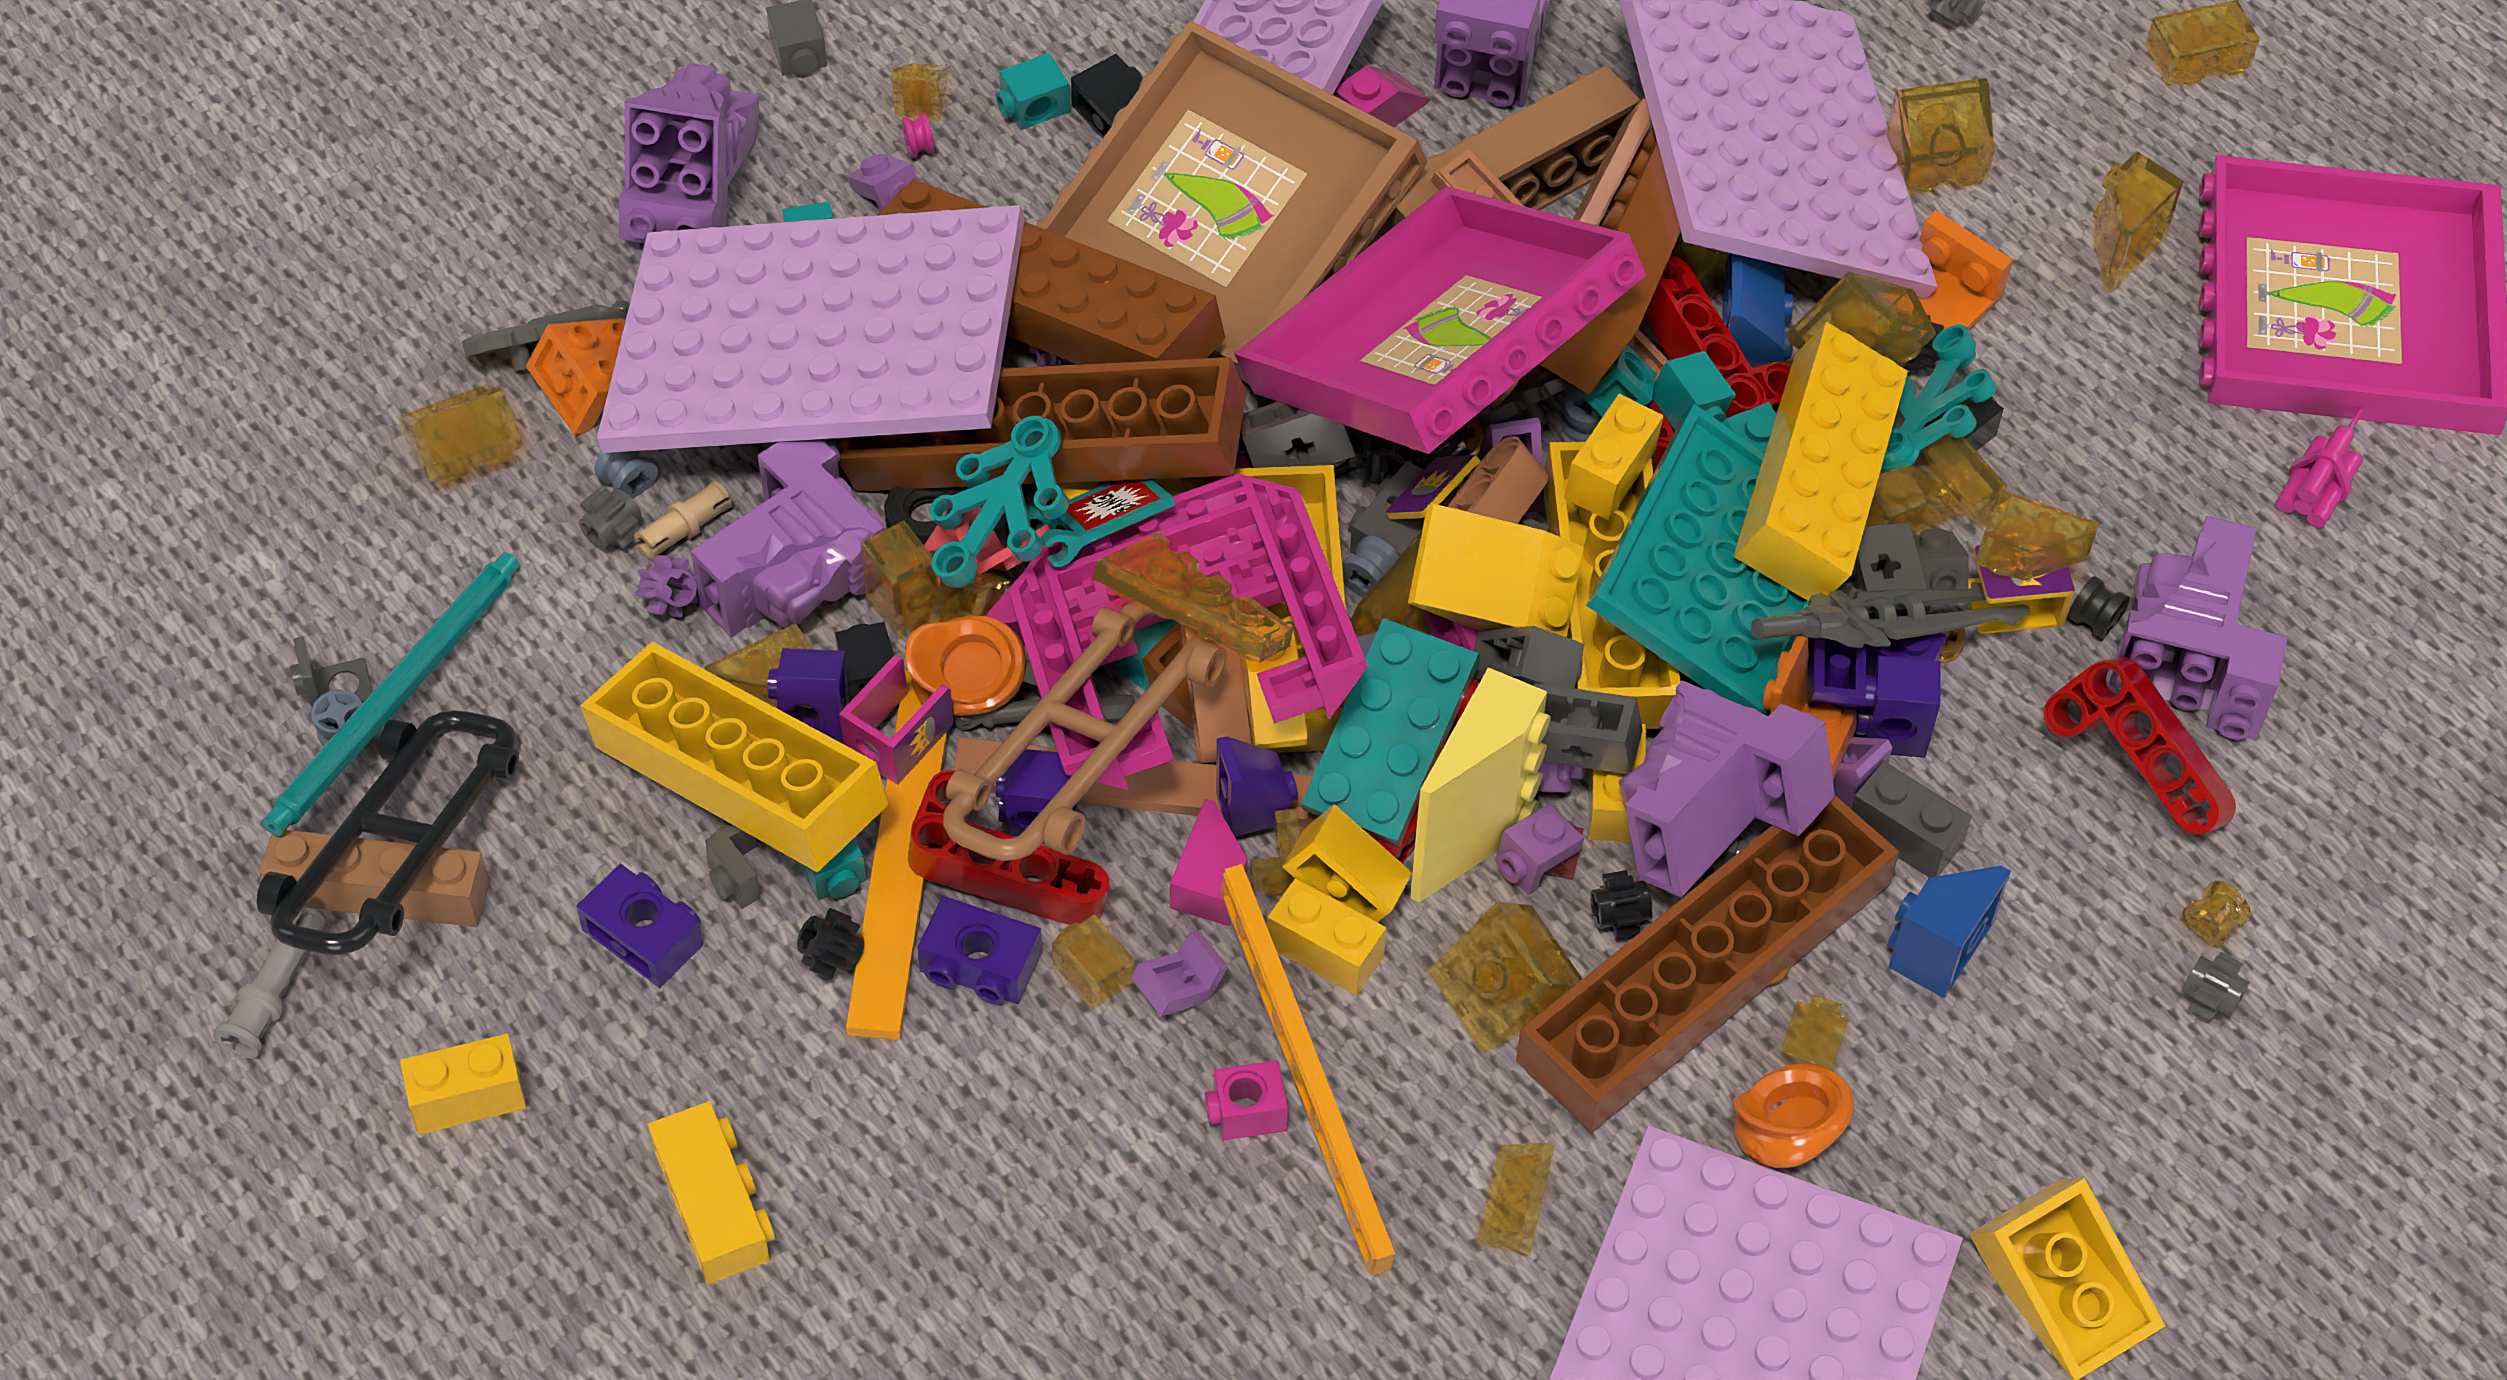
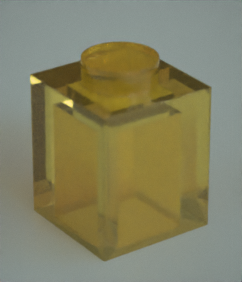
M1095 914L1081 924L1073 923L1059 933L1056 940L1052 942L1053 967L1091 1011L1134 983L1131 979L1134 973V958Z

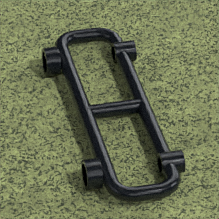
M456 710L432 715L423 721L417 729L413 723L394 719L389 720L385 724L380 736L379 752L383 760L391 762L301 877L296 881L292 875L273 871L268 872L263 877L257 892V908L261 914L272 916L270 925L273 935L281 943L290 947L328 955H342L357 951L373 940L377 933L396 936L402 927L404 919V908L400 902L492 779L497 777L511 780L515 776L519 765V753L514 749L517 743L514 728L506 721L493 716ZM448 731H463L496 739L493 744L486 743L482 746L478 754L477 766L433 824L378 813L440 734ZM362 832L417 843L377 898H367L364 901L360 910L359 921L352 929L341 933H328L293 924V921Z

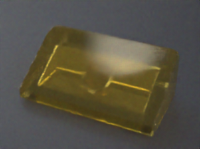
M1948 433L1921 449L1927 464L1977 522L1985 527L1993 524L2006 496L2007 487L1964 436L1953 438Z
M1416 539L1358 603L1350 619L1355 634L1377 632L1383 618L1392 621L1408 603L1420 539Z
M1554 1144L1499 1145L1476 1244L1531 1256L1552 1165Z

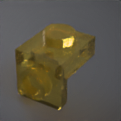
M1296 809L1275 811L1274 837L1278 857L1251 861L1250 881L1254 883L1253 892L1264 891L1265 894L1270 896H1282L1295 879L1282 866L1304 829H1299Z
M1813 994L1809 1004L1797 1001L1782 1045V1052L1826 1068L1833 1067L1851 1019L1840 1015L1843 1004Z

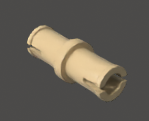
M713 481L685 502L676 501L669 505L665 515L634 534L635 541L644 540L637 544L638 548L647 558L653 560L655 555H659L684 537L688 540L692 539L700 533L702 525L732 507V500L722 501L729 497L728 492L719 482Z

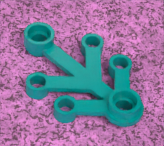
M1953 325L1947 327L1933 340L1932 347L1940 361L1918 399L1914 396L1916 387L1907 375L1898 406L1905 421L1900 429H1895L1896 422L1894 421L1880 474H1902L1914 465L1920 450L1948 433L1953 438H1960L1966 436L1975 428L1977 421L1969 407L1957 404L1967 398L1975 403L1989 399L1997 389L1989 372L1984 369L1976 370L1970 373L1961 383L1944 392L1956 369L1968 366L1976 357V342L1966 326ZM1946 412L1943 418L1923 428L1926 423Z
M1039 416L1026 417L1013 428L1011 441L980 454H966L958 461L956 474L970 489L952 496L941 495L937 497L929 509L931 518L940 528L950 530L962 522L964 513L980 506L983 507L961 542L945 543L937 549L932 557V569L945 585L961 588L969 585L975 579L977 574L976 556L1004 512L1006 513L1010 531L1007 545L1016 558L1021 561H1030L1041 552L1042 540L1030 526L1021 485L1032 469L1038 489L1034 495V505L1047 519H1056L1066 512L1069 500L1057 485L1051 458L1060 447L1061 434L1051 420ZM1009 464L1002 476L988 481L992 469ZM979 466L973 474L968 475L972 468ZM1057 497L1052 504L1045 506L1048 500ZM952 508L949 514L942 516L945 510ZM1030 539L1026 546L1019 548L1023 541Z

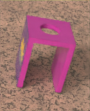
M894 655L839 713L843 744L875 761L879 773L898 785L952 727L954 716L951 689L942 684L892 739L876 729L907 695L904 660L898 655ZM866 740L872 744L880 755L871 751L863 741Z

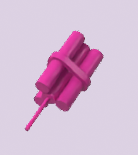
M2359 408L2348 427L2344 425L2336 427L2330 439L2324 436H2315L2303 457L2293 462L2289 469L2290 478L2275 501L2276 507L2281 512L2291 513L2295 509L2298 513L2307 515V522L2311 526L2322 528L2325 526L2338 502L2346 500L2352 490L2350 482L2363 462V458L2359 453L2349 450L2350 443L2354 438L2352 429L2364 411L2362 408Z

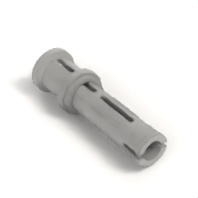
M304 907L293 921V924L320 931L325 925L324 917L312 908H309L306 916L303 917L302 915L306 910ZM277 939L252 984H246L238 990L235 995L237 1005L227 1022L217 1026L214 1032V1039L223 1049L250 1059L258 1056L262 1047L260 1040L270 1022L277 1021L283 1012L281 998L306 956L307 950L290 947Z

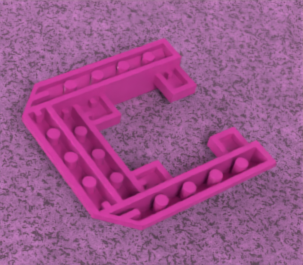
M1238 473L1234 476H1229L1172 496L1175 506L1084 545L1073 560L1063 567H1055L1047 559L1050 555H1056L1060 552L1062 542H1055L1049 547L1043 545L1039 555L1032 559L1009 590L1041 698L1045 696L1096 638L1092 634V624L1101 608L1106 607L1119 612L1134 598L1147 594L1171 596L1198 608L1229 598L1236 618L1284 601L1305 657L1257 674L1274 724L1323 706L1328 719H1330L1368 667L1299 490ZM1161 615L1145 616L1136 623L1134 631L1170 618ZM1133 636L1124 647L1116 646L1098 667L1138 653ZM1091 674L1065 705L1107 722ZM1158 711L1152 715L1096 782L1129 790L1125 776L1174 759ZM1049 722L1065 774L1072 776L1101 742Z

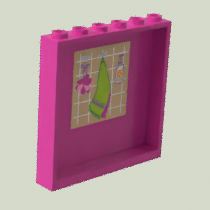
M2216 155L2211 174L2204 173L2202 176L2199 200L2208 202V209H2203L2199 227V236L2208 238V246L2203 245L2199 262V273L2208 274V282H2203L2199 298V310L2208 311V319H2203L2199 335V347L2208 349V357L2202 358L2199 372V385L2208 386V403L2353 419L2359 408H2362L2364 411L2358 420L2501 435L2507 421V298L2501 185Z
M1445 186L1234 353L1253 393L1429 454L1643 279L1646 273L1632 240L1627 233Z

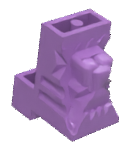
M1440 0L1436 10L1434 42H1437L1434 89L1444 90L1447 94L1454 97L1467 95L1489 100L1494 105L1501 107L1513 105L1524 108L1531 78L1533 58H1536L1539 33L1543 32L1545 14L1550 0Z
M689 63L687 68L677 70L673 81H668L665 86L649 90L636 98L626 99L625 188L619 196V239L645 243L648 232L727 226L728 185L756 141L759 129V95L732 91L729 78L723 74L716 73L714 67Z
M830 439L777 442L760 453L758 461L764 503L691 550L700 607L730 638L746 627L749 629L758 623L764 615L774 620L780 626L788 627L793 623L800 624L816 607L820 606L823 600L837 601L849 591L854 596L863 595L889 584L887 564L890 562V558L886 551L884 537L887 533L886 526L876 511L871 508L866 510L855 499L850 486L839 477L838 462L840 461V455Z
M2206 516L2192 556L2158 553L2152 558L2151 563L2140 564L2134 582L2135 600L2122 638L2120 639L2116 657H2127L2134 660L2143 669L2164 700L2172 701L2176 707L2183 710H2196L2198 708L2208 710L2207 728L2219 730L2223 736L2229 739L2240 740L2250 738L2257 740L2278 688L2288 637L2237 624L2257 528ZM2112 670L2109 686L2121 688L2119 674Z
M1681 681L1676 686L1675 696L1659 723V729L1662 731L1648 746L1644 762L1619 780L1622 801L1625 803L1638 878L1680 898L1683 897L1755 817L1799 836L1835 797L1825 721L1818 719L1810 713L1798 711L1784 704H1780L1769 716H1766L1754 708L1742 706L1717 695L1711 690L1699 688L1685 681Z

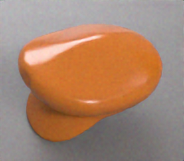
M969 615L944 622L921 625L911 633L906 642V666L912 676V687L920 702L924 704L944 684L951 689L953 715L956 716L978 715L996 710L1015 696L1025 678L1026 656L1021 639L1012 628L994 618Z
M1809 1063L1793 1064L1770 1072L1757 1081L1749 1091L1736 1096L1732 1104L1736 1111L1734 1134L1739 1147L1757 1163L1771 1168L1796 1167L1815 1158L1845 1131L1854 1114V1097L1849 1084L1834 1071ZM1784 1099H1788V1100H1786L1784 1103H1782L1780 1106H1778L1777 1108H1775L1773 1111L1770 1112V1110L1773 1108V1106H1774L1775 1104H1777L1778 1102H1780V1101H1782V1100H1784Z

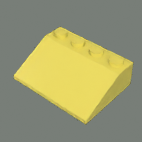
M1489 667L1486 670L1420 789L1410 899L1417 902L1423 901L1496 853L1503 831L1537 811L1539 801L1535 800L1534 797L1543 777V773L1538 772L1547 748V745L1541 742L1547 732L1551 719L1550 715L1544 713L1547 691Z

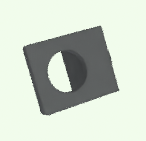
M304 637L293 639L299 663L290 666L297 696L307 693L311 708L321 695L330 691V681L340 673H352L358 677L359 687L354 694L358 696L362 703L373 692L365 658L314 669Z

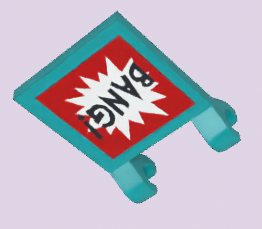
M1138 479L1114 480L1069 500L1066 512L1056 519L1045 518L1036 506H1028L1026 508L1029 521L1031 519H1038V525L1034 531L1046 524L1050 528L1041 536L1044 546L1049 547L1055 542H1062L1060 552L1056 555H1050L1047 559L1051 565L1063 567L1073 560L1084 545L1175 506L1173 497L1154 480ZM1060 523L1066 530L1054 528Z

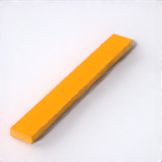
M905 670L907 695L899 703L894 735L923 705L914 692L911 683L912 676L908 670ZM949 730L898 785L889 779L886 781L885 793L889 805L881 812L861 932L864 938V949L855 969L846 1023L847 1036L901 1039L926 880L911 870L907 860L911 827L930 780L934 775L943 771ZM931 843L924 844V846L931 848Z
M1243 864L1226 868L1222 875L1220 894L1367 1271L1373 1276L1389 1271L1392 1268L1395 1251Z

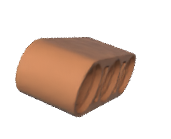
M1508 437L1491 448L1447 507L1517 524L1545 487L1549 475L1518 437Z
M1232 609L1208 612L1216 625V639L1213 644L1224 648L1227 653L1226 665L1220 679L1214 686L1209 688L1191 681L1187 677L1195 746L1200 764L1216 762L1218 738L1230 737L1251 744L1238 632ZM1180 623L1184 647L1196 631L1194 628Z

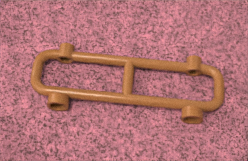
M1147 594L1134 598L1119 612L1106 607L1101 608L1092 624V634L1096 637L980 769L975 774L959 769L951 776L946 789V796L951 801L943 815V826L950 839L967 849L1000 861L1018 860L1029 856L1043 842L1046 847L1065 855L1072 853L1078 846L1085 829L1084 815L1072 810V808L1186 676L1189 680L1209 688L1214 686L1220 679L1226 665L1227 653L1224 648L1213 644L1216 639V625L1211 616L1194 605L1162 594ZM1148 615H1161L1195 629L1194 636L1116 725L1065 705L1116 646L1124 647L1128 644L1133 635L1135 625L1141 618ZM1049 722L1101 742L1021 835L1012 839H1002L966 824L965 818L972 809L979 811L985 806L993 785Z

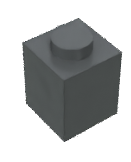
M800 0L766 7L769 35L782 76L793 73L805 75L817 68L827 66L824 36L812 0Z

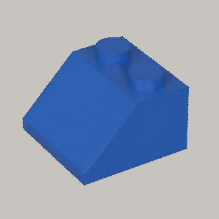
M1730 253L1722 297L1723 322L1751 368L1788 360L1792 357L1793 332L1785 331V323H1791L1793 294H1785V274L1770 262Z
M2001 865L1928 878L1918 895L1909 892L1895 915V920L1898 921V924L1887 943V947L1893 949L1888 968L1945 999L1995 922L2011 870Z

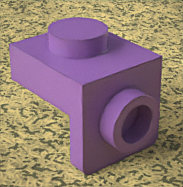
M876 154L866 158L861 162L860 169L846 176L851 188L858 195L876 201L880 211L912 179L918 180L911 163L886 154Z
M1548 804L1503 831L1495 862L1498 864L1499 870L1506 880L1511 883H1517L1530 895L1537 890L1544 872L1581 850L1584 837L1555 808Z
M1195 931L1187 935L1179 952L1139 963L1131 979L1161 1017L1198 1006L1209 1000L1225 974L1227 965L1200 931Z

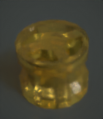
M2215 880L2203 889L2201 900H2193L2183 909L2182 918L2187 929L2210 947L2219 948L2230 939L2233 928L2238 929L2250 919L2251 910L2246 899L2237 889L2223 881Z

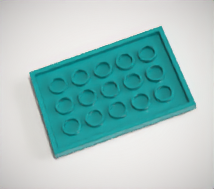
M1693 404L1683 415L1586 606L1703 688L1711 690L1717 695L1742 706L1754 708L1765 715L1767 711L1763 709V699L1767 682L1769 680H1776L1781 653L1783 651H1790L1797 635L1755 639L1751 633V623L1755 618L1794 615L1797 611L1806 608L1809 601L1733 557L1764 453Z

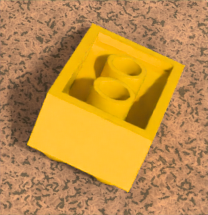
M1437 504L1427 505L1408 604L1477 631L1536 626L1567 637L1584 546L1544 530Z
M2085 1178L2057 1180L1969 1233L1990 1274L2072 1380L2083 1378L2165 1327L2161 1316Z

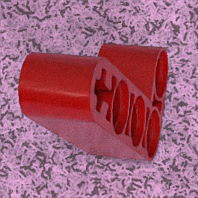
M1670 255L1644 314V318L1669 359L1674 360L1698 352H1706L1736 394L1725 413L1726 418L1747 410H1753L1752 408L1768 402L1776 413L1791 366L1781 362H1772L1751 368L1692 269L1684 260Z
M2116 657L2099 661L2076 676L2046 701L2044 720L2047 727L2059 736L2071 737L2098 728L2105 722L2177 824L2184 831L2191 834H2204L2227 825L2233 819L2236 803L2232 792L2146 673L2134 660L2127 657ZM2110 669L2119 674L2121 679V689L2118 694L2110 691L2106 684V677ZM2071 699L2075 700L2082 710V717L2078 724L2074 723L2067 713V706ZM2140 711L2146 713L2152 722V730L2148 737L2143 735L2136 725V718ZM2170 753L2176 755L2182 763L2183 771L2179 779L2173 777L2167 769L2166 761ZM2194 783L2197 784V787L2188 789L2189 793H2184V787L2190 786ZM2203 800H2207L2211 806L2206 811V817H2203L2199 811L2204 805Z
M956 770L941 771L933 776L927 786L911 827L907 860L909 867L916 875L1071 926L1085 927L1092 925L1101 918L1105 909L1110 880L1107 872L1100 865L1070 854L1065 855L1042 845L1029 856L1009 861L988 858L959 845L950 839L944 829L943 815L947 805L941 803L943 801H951L946 796V789L951 776ZM972 810L965 818V822L969 826L1002 839L1014 838V836L971 823ZM935 843L942 847L933 849L924 846V844ZM984 859L992 864L981 865L974 862V860ZM1033 875L1042 880L1030 881L1024 878V876Z

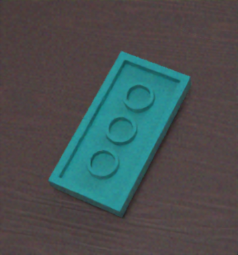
M1383 618L1365 658L1368 667L1353 686L1301 806L1304 811L1320 816L1335 804L1370 836L1400 847L1418 806L1420 789L1441 753L1481 659L1477 652Z

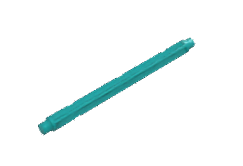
M504 552L495 562H490L483 568L278 798L272 802V810L262 820V824L268 832L275 836H280L290 825H295L301 820L303 815L498 596L511 584V577L520 567L518 560L513 555Z

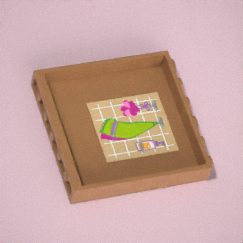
M1189 20L1181 33L1176 34L1170 40L1166 53L1156 67L1143 77L1139 90L1129 104L1118 111L1114 117L1112 127L1101 142L1093 146L1088 152L1085 164L1074 179L1063 186L1058 195L1057 202L1047 216L1038 221L1035 226L1216 295L1226 338L1208 358L1231 357L1240 379L1248 383L1234 353L1362 253L1426 166L1427 160L1417 139Z

